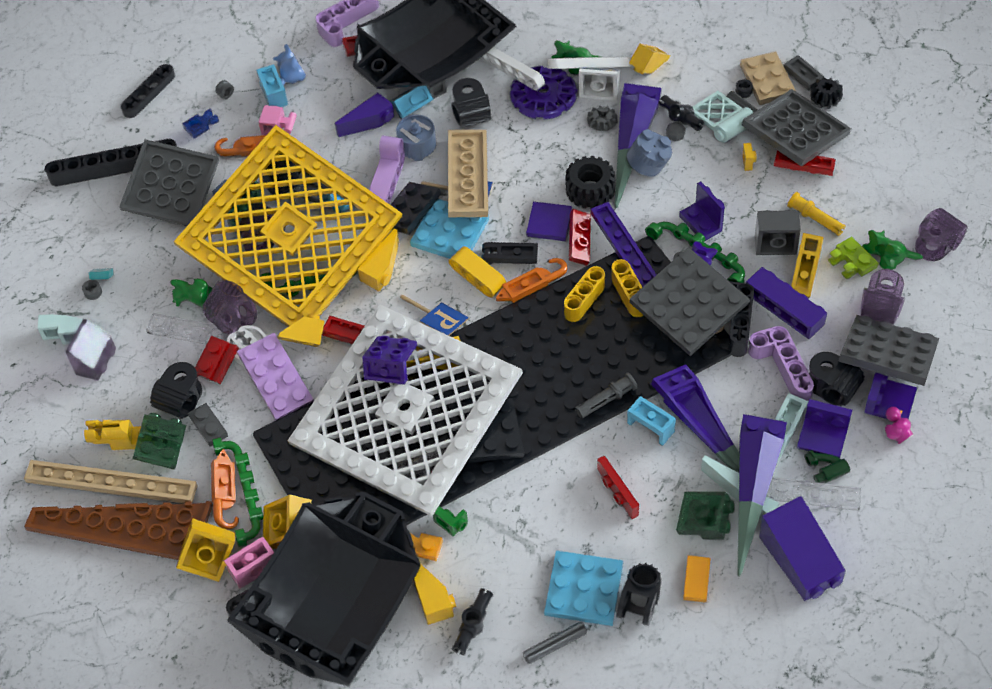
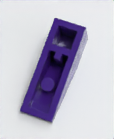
M377 92L335 122L337 136L342 137L381 127L395 117L393 104Z

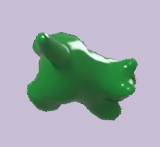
M559 40L554 42L557 53L551 56V58L601 57L590 54L584 47L571 46L570 41L563 43ZM568 68V71L573 75H579L580 68Z
M869 230L870 242L862 245L869 254L881 257L879 265L885 270L896 269L897 265L902 263L905 258L914 260L923 258L921 254L907 250L902 242L885 237L884 230L882 232Z
M198 278L194 279L193 284L177 279L170 281V284L175 287L171 290L172 302H176V306H180L183 301H190L205 310L211 318L214 319L216 317L214 310L208 306L215 295V291L206 281Z

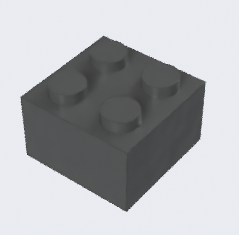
M799 210L757 211L755 228L756 255H797L801 231Z

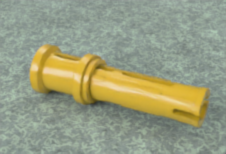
M795 192L789 199L787 207L799 210L801 216L812 218L837 236L843 233L842 229L845 230L846 225L815 207L813 201H807L800 196L799 192Z

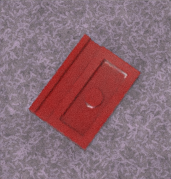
M211 336L195 366L198 376L221 385L239 347Z

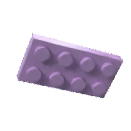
M275 333L237 351L240 360L275 420L314 402Z

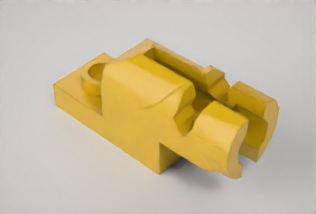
M88 420L85 422L89 429L84 430V437L87 443L109 444L112 450L151 449L155 446V426L133 427L130 420H103V422Z

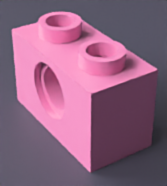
M261 537L224 560L229 574L241 589L258 578L274 554V551L264 537Z

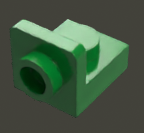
M438 506L433 514V521L454 537L458 532H462L466 528L468 517L464 509L455 517L450 510H444Z

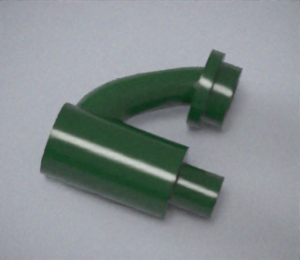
M809 450L804 455L809 466H817L818 461L830 463V465L819 469V473L813 476L817 484L822 481L828 483L850 473V466L844 458L840 459L831 454L814 453L812 450Z

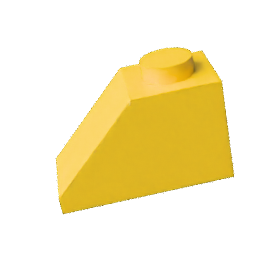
M639 43L629 64L633 65L634 70L640 74H644V72L652 74L669 59L670 55L655 46Z
M308 314L307 317H302L281 331L277 338L279 340L318 347L321 342L324 320H319L320 316Z

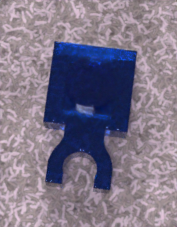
M208 109L202 116L196 114L183 122L182 125L192 138L195 139L208 131L209 125L219 122L217 115L213 116L211 109Z

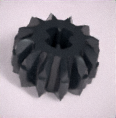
M823 76L821 80L816 79L810 89L811 100L814 101L815 105L820 104L821 109L824 106H827L829 109L831 106H837L843 96L842 85L839 84V80L833 81L832 77L826 79Z

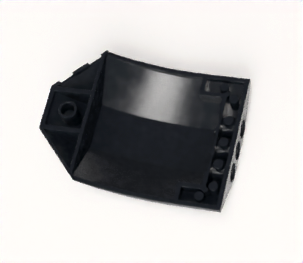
M404 0L386 13L366 23L357 24L353 68L377 89L433 85L461 72L476 62L515 29L516 24L485 0Z
M365 492L355 493V496L342 498V496L324 499V502L315 504L310 502L302 503L298 514L278 548L228 617L227 622L265 654L311 678L350 686L391 622L421 565L419 558L416 556L414 543L410 531L407 529L403 511Z

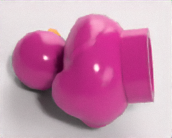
M890 407L886 411V417L894 423L885 426V433L889 439L896 440L900 444L913 435L910 430L911 422L907 418H901L902 410H899L897 407Z

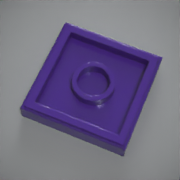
M533 201L526 237L566 241L572 206Z

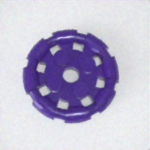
M543 65L531 67L544 78L545 85L539 90H533L516 79L513 80L510 86L511 91L509 95L512 105L527 117L533 119L543 117L544 120L561 116L563 111L567 112L571 109L577 98L575 94L578 92L574 79L568 76L566 71L562 69H549L548 67H543ZM541 89H546V90H548L547 92H544V93L539 92Z

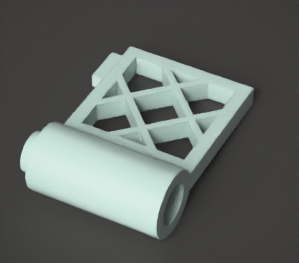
M719 91L693 106L694 115L702 119L704 124L714 131L715 138L723 143L745 131L746 128L742 126V121L753 113L750 108L740 107ZM716 99H719V100L722 101V103H712V102H713L714 100H716ZM700 109H708V113H699L698 111ZM711 109H722V112L711 113ZM724 109L735 110L732 113H724ZM710 118H721V120L714 124L710 121Z

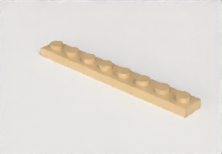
M30 460L24 476L26 483L184 504L187 501H192L193 503L198 486L196 481L37 460Z

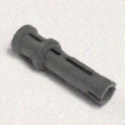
M627 372L623 378L615 383L613 381L610 382L608 388L576 406L575 411L583 419L614 399H621L622 395L628 391L636 390L637 384L632 375Z

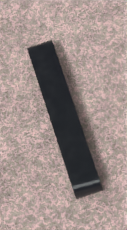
M173 139L155 141L177 147L176 141ZM143 144L51 161L46 164L45 172L50 184L53 186H62L129 173L134 169Z

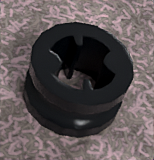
M747 79L739 80L736 83L735 93L742 98L750 97L753 89L752 82Z

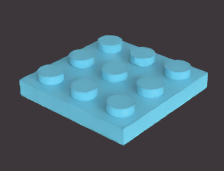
M437 199L422 219L410 240L411 247L449 259L462 246L473 250L489 221V214L488 217H448V202Z
M556 551L544 615L613 626L623 560Z

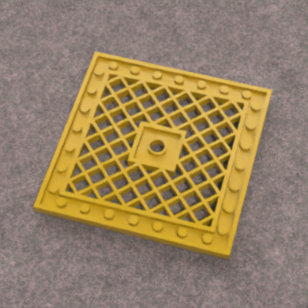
M275 125L174 240V244L289 327L302 317H307L308 314L321 316L358 271L361 264L402 218V213ZM286 160L287 167H275L276 161ZM289 160L297 166L290 167ZM272 163L273 169L265 170ZM302 171V178L291 180L292 172ZM305 172L310 174L312 177L305 178ZM288 173V180L277 181L276 174ZM273 175L274 182L263 183L262 176ZM258 178L260 179L259 184H253ZM318 183V190L307 191L306 184ZM321 183L327 186L328 188L321 189ZM292 185H304V191L293 192ZM289 186L290 193L279 194L278 187ZM275 188L276 195L265 196L264 189ZM261 189L262 196L250 197L251 190ZM247 191V198L240 199ZM336 193L344 199L337 200ZM333 194L334 201L323 202L322 195ZM319 195V203L309 204V196ZM305 197L306 204H294V198ZM291 199L292 206L285 201L280 207V200ZM277 200V208L266 209V202ZM262 202L263 209L252 211L251 203ZM248 204L249 211L238 212L237 205ZM349 205L350 212L339 213L338 206ZM352 205L361 211H353ZM234 206L235 213L227 214ZM335 206L336 214H324V208ZM321 208L322 215L310 217V209ZM307 210V216L300 211ZM274 214L268 221L267 215ZM264 215V223H253V216ZM365 216L366 223L355 224L354 217ZM250 217V224L239 225V218ZM351 218L352 225L341 226L340 219ZM235 219L236 226L225 227L224 220ZM337 219L338 227L326 228V221ZM221 221L222 228H215ZM323 221V229H316L318 226L315 222ZM287 225H292L295 228L291 233H286L283 229ZM261 229L260 233L263 236L255 237L254 230ZM363 229V231L357 237L356 230ZM251 230L252 237L241 239L240 231ZM353 231L354 238L342 239V232ZM237 232L238 239L226 240V233ZM339 232V240L328 241L327 234ZM223 234V241L212 242L211 235ZM324 234L325 242L314 243L313 235ZM310 237L311 243L304 244L305 241ZM267 241L268 249L257 250V242ZM270 241H271L272 243H274L275 245H277L278 247H277V248H271ZM253 243V251L242 252V244ZM351 244L348 247V249L344 252L343 245ZM238 245L239 252L228 254L227 246ZM340 246L341 253L330 254L329 247ZM217 247H224L225 254L218 250ZM326 247L327 255H315L316 248ZM312 249L313 257L301 258L300 250ZM298 252L297 259L287 260L286 253L293 257ZM283 253L284 260L273 261L272 254ZM269 254L270 262L258 263V256ZM254 256L255 264L244 265V257ZM240 258L241 265H239L232 259ZM338 259V261L332 267L331 260ZM328 260L329 268L317 269L316 262ZM303 263H314V270L303 271ZM299 264L300 272H288V265ZM285 266V274L274 275L273 267ZM270 268L271 275L260 277L259 269ZM256 269L257 277L250 273L248 270ZM326 274L319 282L318 275ZM315 276L316 283L305 285L304 277ZM301 277L302 285L290 286L289 279ZM286 279L287 287L276 288L275 280ZM272 281L273 288H271L264 282ZM313 289V291L306 298L305 290ZM303 291V299L292 300L291 292ZM280 293H288L289 300Z

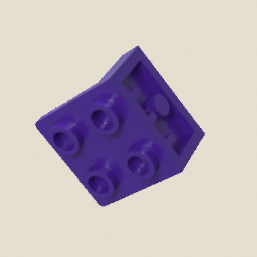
M700 181L697 183L696 203L681 210L679 217L695 234L699 232L708 240L723 231L725 206L720 199H717L712 194L711 189Z
M377 336L362 357L364 379L405 385L407 382L406 361L417 347V341L407 338L398 339L390 338L389 336Z
M875 372L864 413L887 419V409L897 407L903 411L901 418L909 419L917 388L888 380L887 375Z
M809 399L797 448L805 451L812 450L814 453L831 454L840 458L852 409Z

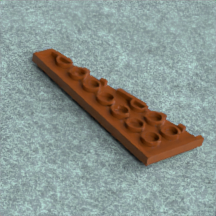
M187 501L185 504H171V502H163L162 505L134 503L116 504V506L103 507L102 505L84 508L81 505L74 506L73 508H58V506L32 507L24 527L27 531L178 560L192 519L207 523L213 504L211 501H206V503Z

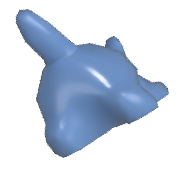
M285 44V52L273 58L274 61L278 62L277 66L280 67V79L283 86L286 82L295 83L303 81L306 77L304 70L298 64L297 58L289 46Z

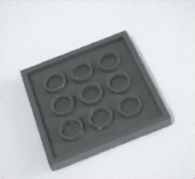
M793 89L747 116L742 121L743 127L800 166H803L850 135L852 129Z
M145 139L120 203V210L188 226L203 208L219 163V157Z
M688 247L630 298V304L691 356L749 304L750 299Z
M856 315L840 354L839 362L925 386L939 338L929 333L913 331L908 327H898L887 321H877L869 316Z

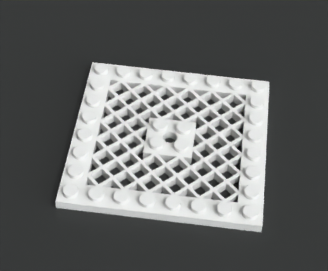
M379 305L288 439L290 445L433 516L523 372L522 369L383 305ZM377 336L407 338L417 341V347L423 349L417 351L415 348L407 360L415 359L416 362L415 366L407 368V375L418 372L419 378L408 381L407 376L405 385L389 383L390 387L382 390L379 389V384L384 382L374 380L362 382L361 376L364 375L362 357ZM433 354H435V355H437V356H439V357H441V358H438V359H435V360H434ZM430 356L431 361L420 364V357ZM451 362L458 366L452 368ZM447 363V370L437 372L436 366ZM433 368L434 374L423 377V370ZM465 371L466 378L455 381L454 374ZM469 371L475 373L476 375L470 376ZM448 376L451 377L452 382L443 385L440 384L439 379ZM436 380L437 387L426 390L425 383ZM483 380L484 386L473 389V382ZM468 384L470 390L459 394L457 387ZM421 385L422 390L415 388V386ZM375 386V392L365 395L364 388ZM454 389L455 395L444 398V391ZM360 390L361 396L351 399L350 393ZM439 393L440 400L435 401L432 395ZM481 394V396L479 397L478 401H476V397H475V396ZM472 397L473 404L462 407L461 400ZM378 399V405L368 407L367 401ZM457 402V409L447 411V404ZM363 403L364 409L354 412L353 405ZM402 404H410V407L407 410H400ZM442 406L444 413L433 416L431 409ZM349 408V414L339 416L338 410ZM428 412L429 417L424 418V416ZM470 412L465 419L464 413ZM375 413L378 419L371 420L370 414ZM457 415L461 416V422L450 423L449 418ZM366 416L367 422L356 424V418ZM446 419L447 426L436 429L435 422ZM349 420L352 421V427L342 429L341 423ZM388 423L395 426V428L389 429ZM337 424L338 431L328 434L327 427ZM383 424L385 431L374 434L373 427ZM431 424L432 430L421 434L420 427ZM369 429L370 435L362 438L359 437V431ZM415 430L417 431V435L408 438L406 437L405 432L413 435ZM458 430V432L454 436L453 431ZM449 432L450 439L439 442L438 436ZM354 433L355 440L345 443L344 436ZM402 434V440L392 442V435ZM386 437L388 444L377 447L376 440ZM434 437L436 444L425 447L423 440ZM340 438L341 444L333 439ZM372 442V449L362 451L361 445ZM420 443L421 448L413 451L409 450V444ZM356 446H357L358 452H356V451H354V450H352V449H350V448H353V447H356ZM404 446L406 453L395 456L394 449ZM447 447L446 451L442 455L441 449ZM437 450L439 457L428 460L427 453ZM390 451V458L380 460V453ZM375 455L376 461L368 457ZM423 455L424 462L413 465L412 458ZM408 459L409 466L398 469L397 462ZM393 464L394 470H392V469H390V468H388V467H386V466ZM435 466V468L431 472L430 467ZM426 468L427 475L416 479L415 471ZM408 473H411L412 479H410V478H408V477H406V476H404V475H405V474H408Z

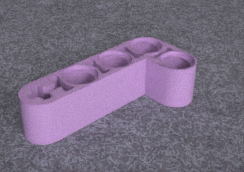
M342 0L316 15L318 33L330 46L338 47L342 45V38H344L342 28L376 11L379 8V0Z
M382 136L379 145L381 158L369 190L390 204L404 164L405 152L402 138Z
M775 326L753 333L749 340V355L754 359L773 356L790 394L809 401L812 398L814 383L787 329Z

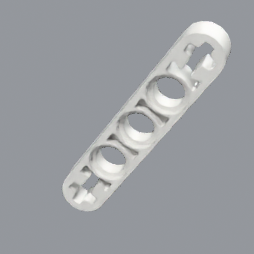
M495 47L482 56L485 62L533 90L537 91L545 85L544 78L539 72Z
M631 57L548 59V68L631 67V64H629Z

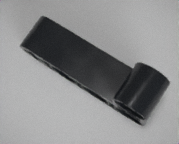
M730 282L750 299L749 304L731 320L728 352L734 357H742L747 353L754 288L750 284Z

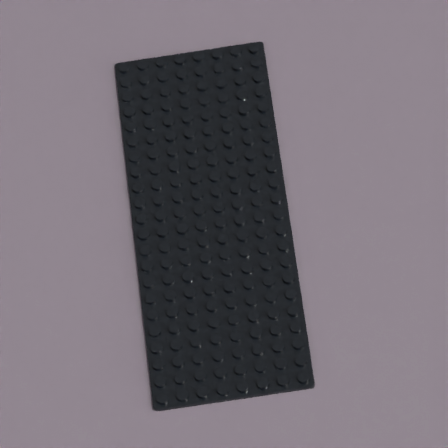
M646 236L635 242L656 274L660 273L671 263L652 237ZM616 252L453 332L450 337L459 336L461 342L522 369L523 373L507 399H513L524 448V457L466 463L439 506L443 507L621 414L628 410L640 396L647 400L659 394L651 385L653 378L683 365H687L694 374H697L730 357L731 354L728 352L730 335L723 329L721 332L714 334L697 351L689 356L644 315L642 317L632 316L628 312L611 279L612 264L620 259ZM593 266L601 267L605 272L604 290L579 321H568L564 316L565 298L589 268ZM426 369L422 371L424 377L434 374L433 369ZM465 371L454 374L455 381L466 378ZM469 371L470 376L476 375L475 373ZM418 372L407 375L408 381L419 378ZM628 372L632 375L637 384L636 390L628 391L622 395L621 399H614L583 419L578 416L575 411L576 406L608 388L610 382L613 381L615 383L623 378L625 373ZM450 376L439 379L441 385L452 382ZM436 380L425 383L426 390L437 387ZM483 380L473 382V389L484 386ZM389 382L379 384L380 390L390 387ZM468 384L457 387L459 394L470 390ZM421 385L415 386V388L422 390ZM375 386L364 388L365 395L375 392ZM454 389L443 392L444 398L455 395ZM360 390L350 393L351 399L361 396ZM439 393L432 395L435 401L440 400ZM481 394L475 396V397H476V401H478V399H479V397L481 396ZM472 397L461 400V403L473 402ZM378 399L367 401L368 407L378 405ZM313 402L253 432L254 439L287 495L310 499L311 504L324 502V499L338 496L346 498L355 496V493L365 492L403 511L406 525L427 515L290 445L288 439ZM363 403L353 405L354 412L364 409ZM402 404L400 410H407L410 407V404ZM442 406L431 409L433 416L444 413ZM348 407L338 410L339 416L350 413ZM428 412L426 413L424 418L429 417ZM375 413L370 414L371 420L378 419ZM366 416L356 418L357 425L367 422ZM446 419L435 422L436 429L447 426ZM349 420L341 423L342 429L352 427V421ZM388 423L389 429L395 428V426ZM337 424L327 427L328 434L338 431ZM431 424L421 426V434L431 431ZM384 425L373 427L374 434L385 431ZM369 429L358 432L360 438L370 435ZM416 430L413 435L405 432L407 438L417 435ZM449 432L439 435V442L449 440ZM354 433L344 436L345 443L355 440ZM401 433L391 436L392 442L403 439ZM434 437L423 440L425 447L436 444ZM340 438L333 439L341 444ZM387 438L376 440L377 447L388 444ZM372 442L361 445L362 451L373 448ZM419 442L409 444L410 451L421 448ZM356 446V447H353V448H350V449H352V450L358 452L357 446ZM405 447L394 449L395 456L406 453ZM447 447L441 449L442 455L446 451ZM437 450L427 453L428 460L439 457ZM390 451L380 453V460L390 458ZM375 455L368 457L376 461ZM423 455L413 457V465L424 462ZM408 459L397 462L398 469L408 467ZM393 464L386 466V467H388V468L394 470ZM435 466L430 467L431 472L433 471ZM426 468L415 471L416 479L427 475ZM408 473V474H405V475H404V476H406V477L412 479L411 473Z

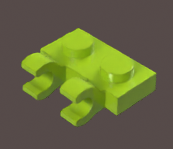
M852 236L837 244L836 248L830 252L832 257L828 259L833 266L842 260L847 262L843 266L845 271L841 273L846 279L851 278L856 273L862 277L876 269L879 263Z

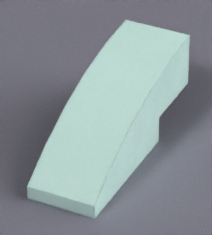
M51 314L39 315L38 330L43 340L60 338L63 345L104 341L100 327L92 322L66 315Z

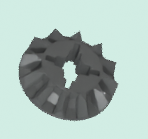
M601 105L598 108L593 107L587 116L588 125L598 131L612 129L618 120L614 109H609L608 106L602 108Z

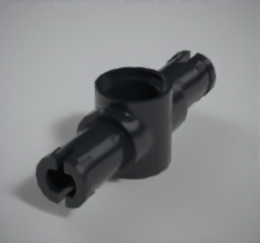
M663 95L660 98L662 101H659V105L668 110L669 118L672 121H679L689 125L695 131H700L703 128L701 125H704V121L694 115V109L691 105L674 101L667 95Z
M480 588L474 604L463 611L461 616L462 623L459 628L460 633L451 648L455 653L458 654L460 650V655H465L472 638H475L476 635L482 632L484 627L483 620L487 613L485 610L493 597L491 591L487 590L484 593L485 589ZM471 619H476V620H478V621H477L476 623H474V624H469V623H468V621L471 620Z

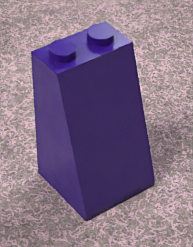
M802 496L762 516L759 538L804 601L810 598L816 599L828 588L834 589L843 583L846 570Z

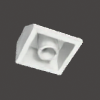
M594 68L579 69V97L617 100L620 71Z

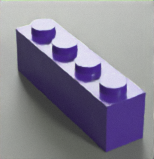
M761 267L746 281V284H750L754 288L753 300L807 339L813 337L825 325L827 312L821 306L810 301L807 296L793 289L790 284L780 280L773 272Z

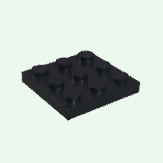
M512 398L505 400L466 463L524 457V448ZM466 402V403H461V404H462V407H463V406H467V405L473 404V402ZM449 404L448 410L457 409L458 404ZM470 412L464 413L465 419ZM460 415L450 418L451 424L462 421ZM458 430L453 431L454 436L456 435Z

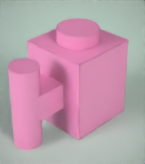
M264 105L258 122L261 135H267L275 125L281 129L284 128V131L291 134L297 114L290 112L289 116L285 117L283 107Z

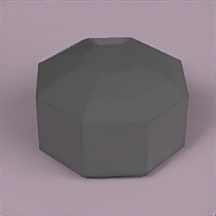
M673 122L668 125L666 135L670 140L679 141L684 138L686 129L682 123Z

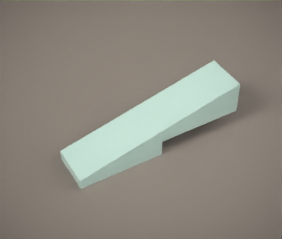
M788 393L775 420L787 422L784 443L778 461L802 420L808 405V401Z
M705 455L702 459L701 471L739 502V473ZM766 496L759 519L762 521L763 515L778 508L779 502Z

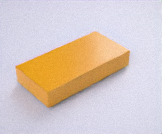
M688 555L683 600L707 601L711 558Z

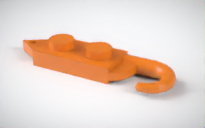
M266 135L240 137V139L235 141L233 148L229 149L220 148L223 142L228 141L227 138H221L215 143L214 148L216 153L221 156H249Z
M560 258L550 259L549 263H558L561 265V268L550 273L545 268L536 267L502 284V289L496 296V301H512L514 303L548 286V283L566 274V262Z
M223 449L218 457L211 462L213 517L219 527L230 530L237 526L239 518L235 517L232 523H226L222 517V510L230 509L236 501L235 462H231Z

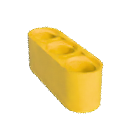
M462 246L448 260L452 269L487 297L492 298L502 288V284L506 283L503 275L465 246Z
M616 260L611 267L612 282L628 312L634 317H642L643 314L630 304V298L643 287L630 264L626 260Z
M593 266L589 268L565 298L564 316L568 321H579L604 290L605 272L601 267Z

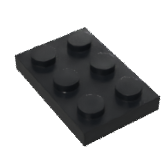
M408 182L391 203V206L402 213V218L392 230L395 228L400 233L410 235L441 196L440 189Z

